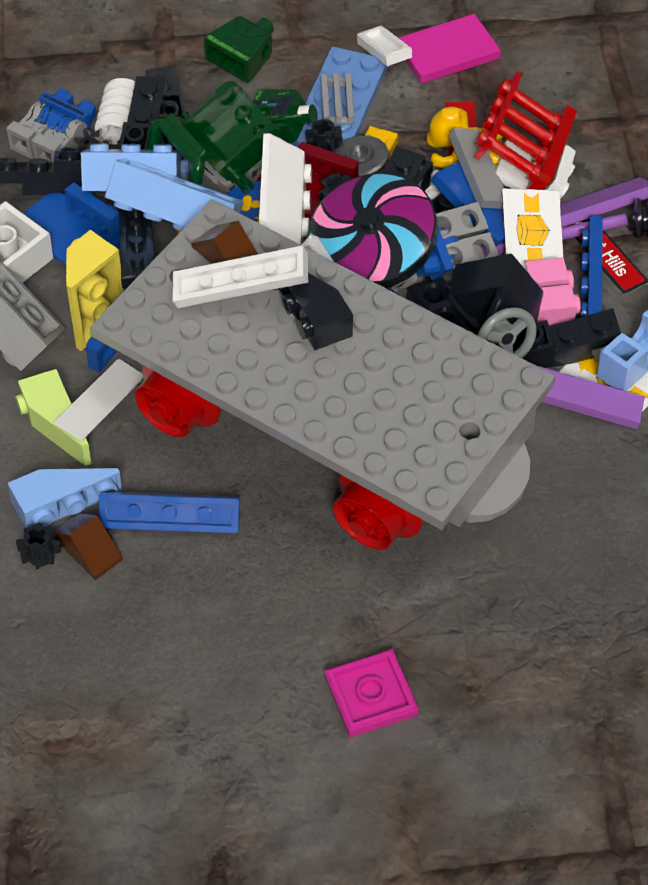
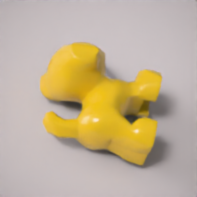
M446 107L439 110L432 118L430 131L427 133V143L429 146L438 149L453 146L449 138V133L453 128L477 129L480 132L484 128L469 127L468 115L463 109ZM498 134L496 139L502 143V136ZM488 149L496 168L499 156ZM454 150L451 156L446 157L434 153L430 161L433 162L435 168L445 169L459 162V159Z

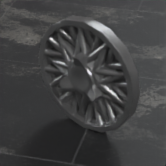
M368 135L347 138L343 141V148H335L334 153L359 161V176L382 172L389 160L386 144L379 138Z

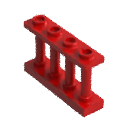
M516 72L510 80L505 78L496 90L498 95L489 107L491 112L482 123L484 129L474 142L478 146L474 157L480 160L489 149L527 175L526 179L529 182L526 189L544 190L553 179L577 110L567 104L560 114L558 112L552 113L517 89L522 74ZM513 100L544 121L548 130L510 105L511 101ZM504 118H508L539 139V144L542 146H538L504 123ZM500 134L534 157L533 161L535 164L497 140V135Z

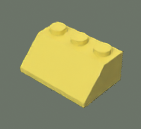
M89 230L82 237L75 239L67 248L66 287L76 348L80 351L86 347L91 337L90 326L124 292L121 282L119 249L92 230Z

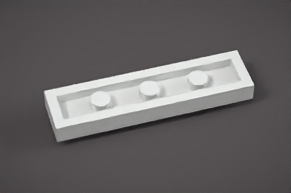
M302 245L174 271L172 302L178 308L308 283V252Z

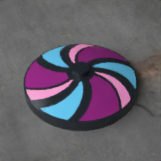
M372 173L352 178L329 192L316 207L308 228V237L310 235L318 236L335 263L384 288H389L413 276L427 262L435 248L439 226L433 203L418 184L395 174Z

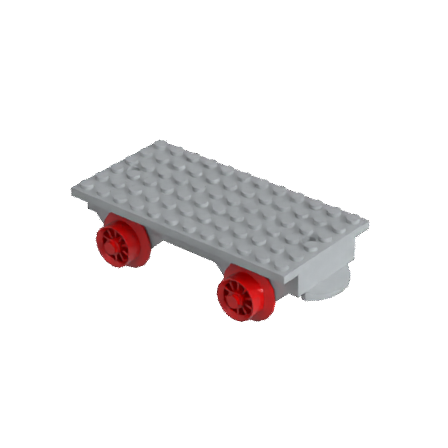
M213 199L207 203L90 326V334L93 338L143 365L142 373L145 380L135 390L134 397L142 414L155 427L173 437L183 438L195 426L210 427L217 423L220 417V409H223L340 474L339 484L342 493L333 505L334 516L349 536L362 545L377 550L389 548L397 537L410 538L417 535L421 530L423 521L443 530L448 522L460 527L464 521L467 523L486 522L507 513L521 499L529 483L531 460L525 446V441L534 431L536 409L555 385L556 379L555 375L306 247L305 249L308 252V273L338 289L353 313V337L314 350L309 340L302 339L294 315L287 314L282 303V295L278 289L178 308L172 302L173 272L212 264L195 251L191 243L214 226L239 221L258 254L302 246Z

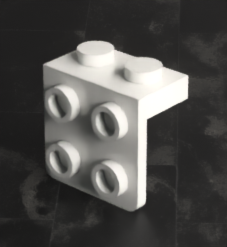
M506 140L504 142V145L535 164L533 161L534 157L510 141ZM568 145L564 146L553 179L544 188V190L559 191L560 198L568 190L570 184L567 180L575 168L572 162L576 151ZM499 157L496 165V174L500 177L502 184L511 189H526L529 182L526 179L527 175Z

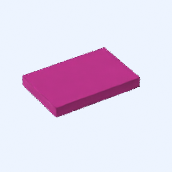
M475 14L399 37L400 40L412 48V58L405 61L421 84L500 59L501 50Z

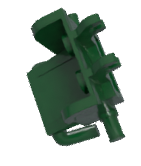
M234 81L221 85L214 91L216 95L192 116L187 112L181 113L186 121L180 115L176 116L172 113L166 119L156 118L152 121L147 141L148 150H153V145L160 144L162 133L192 166L190 182L202 185L205 169L204 162L207 161L226 181L230 180L232 183H235L244 194L250 192L243 183L251 191L254 188V184L244 174L262 159L263 134L270 133L285 141L287 139L285 134L289 132V127L284 122L273 124L263 113L265 112L267 115L271 113V108L266 103L255 105Z

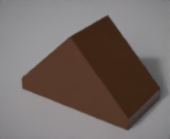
M239 221L216 225L191 243L192 248L212 264L258 254Z
M78 513L56 529L57 540L60 541L61 547L95 580L123 560L122 555L97 515Z

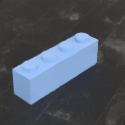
M128 158L115 161L105 198L115 201L114 206L120 209L132 211L135 208L143 211V216L147 219L158 222L164 219L172 222V227L180 231L187 226L211 199L238 213L241 212L244 202Z

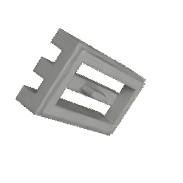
M333 73V78H327V74H321L323 119L331 120L333 124H354L351 73H345V77H339V73ZM328 86L334 87L336 117H330ZM340 86H345L347 116H342Z

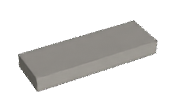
M453 128L449 133V138L476 202H479L481 208L503 209L502 189L504 187L500 177L496 174V168L488 150L480 160L474 157L478 147L474 142L480 134V130Z

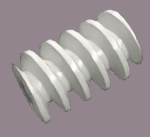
M127 78L113 79L104 88L102 102L95 123V132L101 128V136L104 139L111 138L109 144L117 145V141L121 137L123 122L128 120L135 81Z

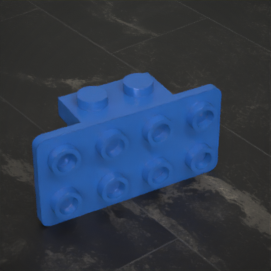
M75 182L65 189L66 196L61 192L47 194L22 213L50 233L53 258L66 266L67 248L75 239L82 237L89 230H92L119 249L120 256L119 212L112 205H107L96 198L91 191H82V187Z

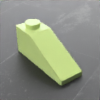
M57 369L19 380L20 395H16L15 399L20 414L27 413L30 423L35 429L84 466L92 464L86 437L83 440H78L54 423L71 405Z

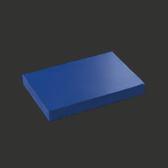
M460 162L435 173L430 180L455 208L476 202ZM481 208L488 225V229L482 234L490 232L495 247L505 242L504 210ZM470 214L469 217L471 219L473 227H475L476 219L472 214Z

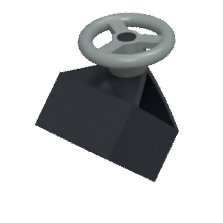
M510 253L455 264L448 297L459 313L478 333V336L498 344L502 349L520 358H523L532 348L536 338V323L544 291L515 256ZM526 327V337L522 345L513 353V344L516 336Z

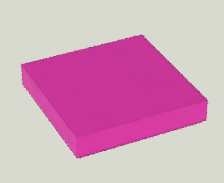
M393 649L324 670V678L349 738L416 717L419 714L418 706Z

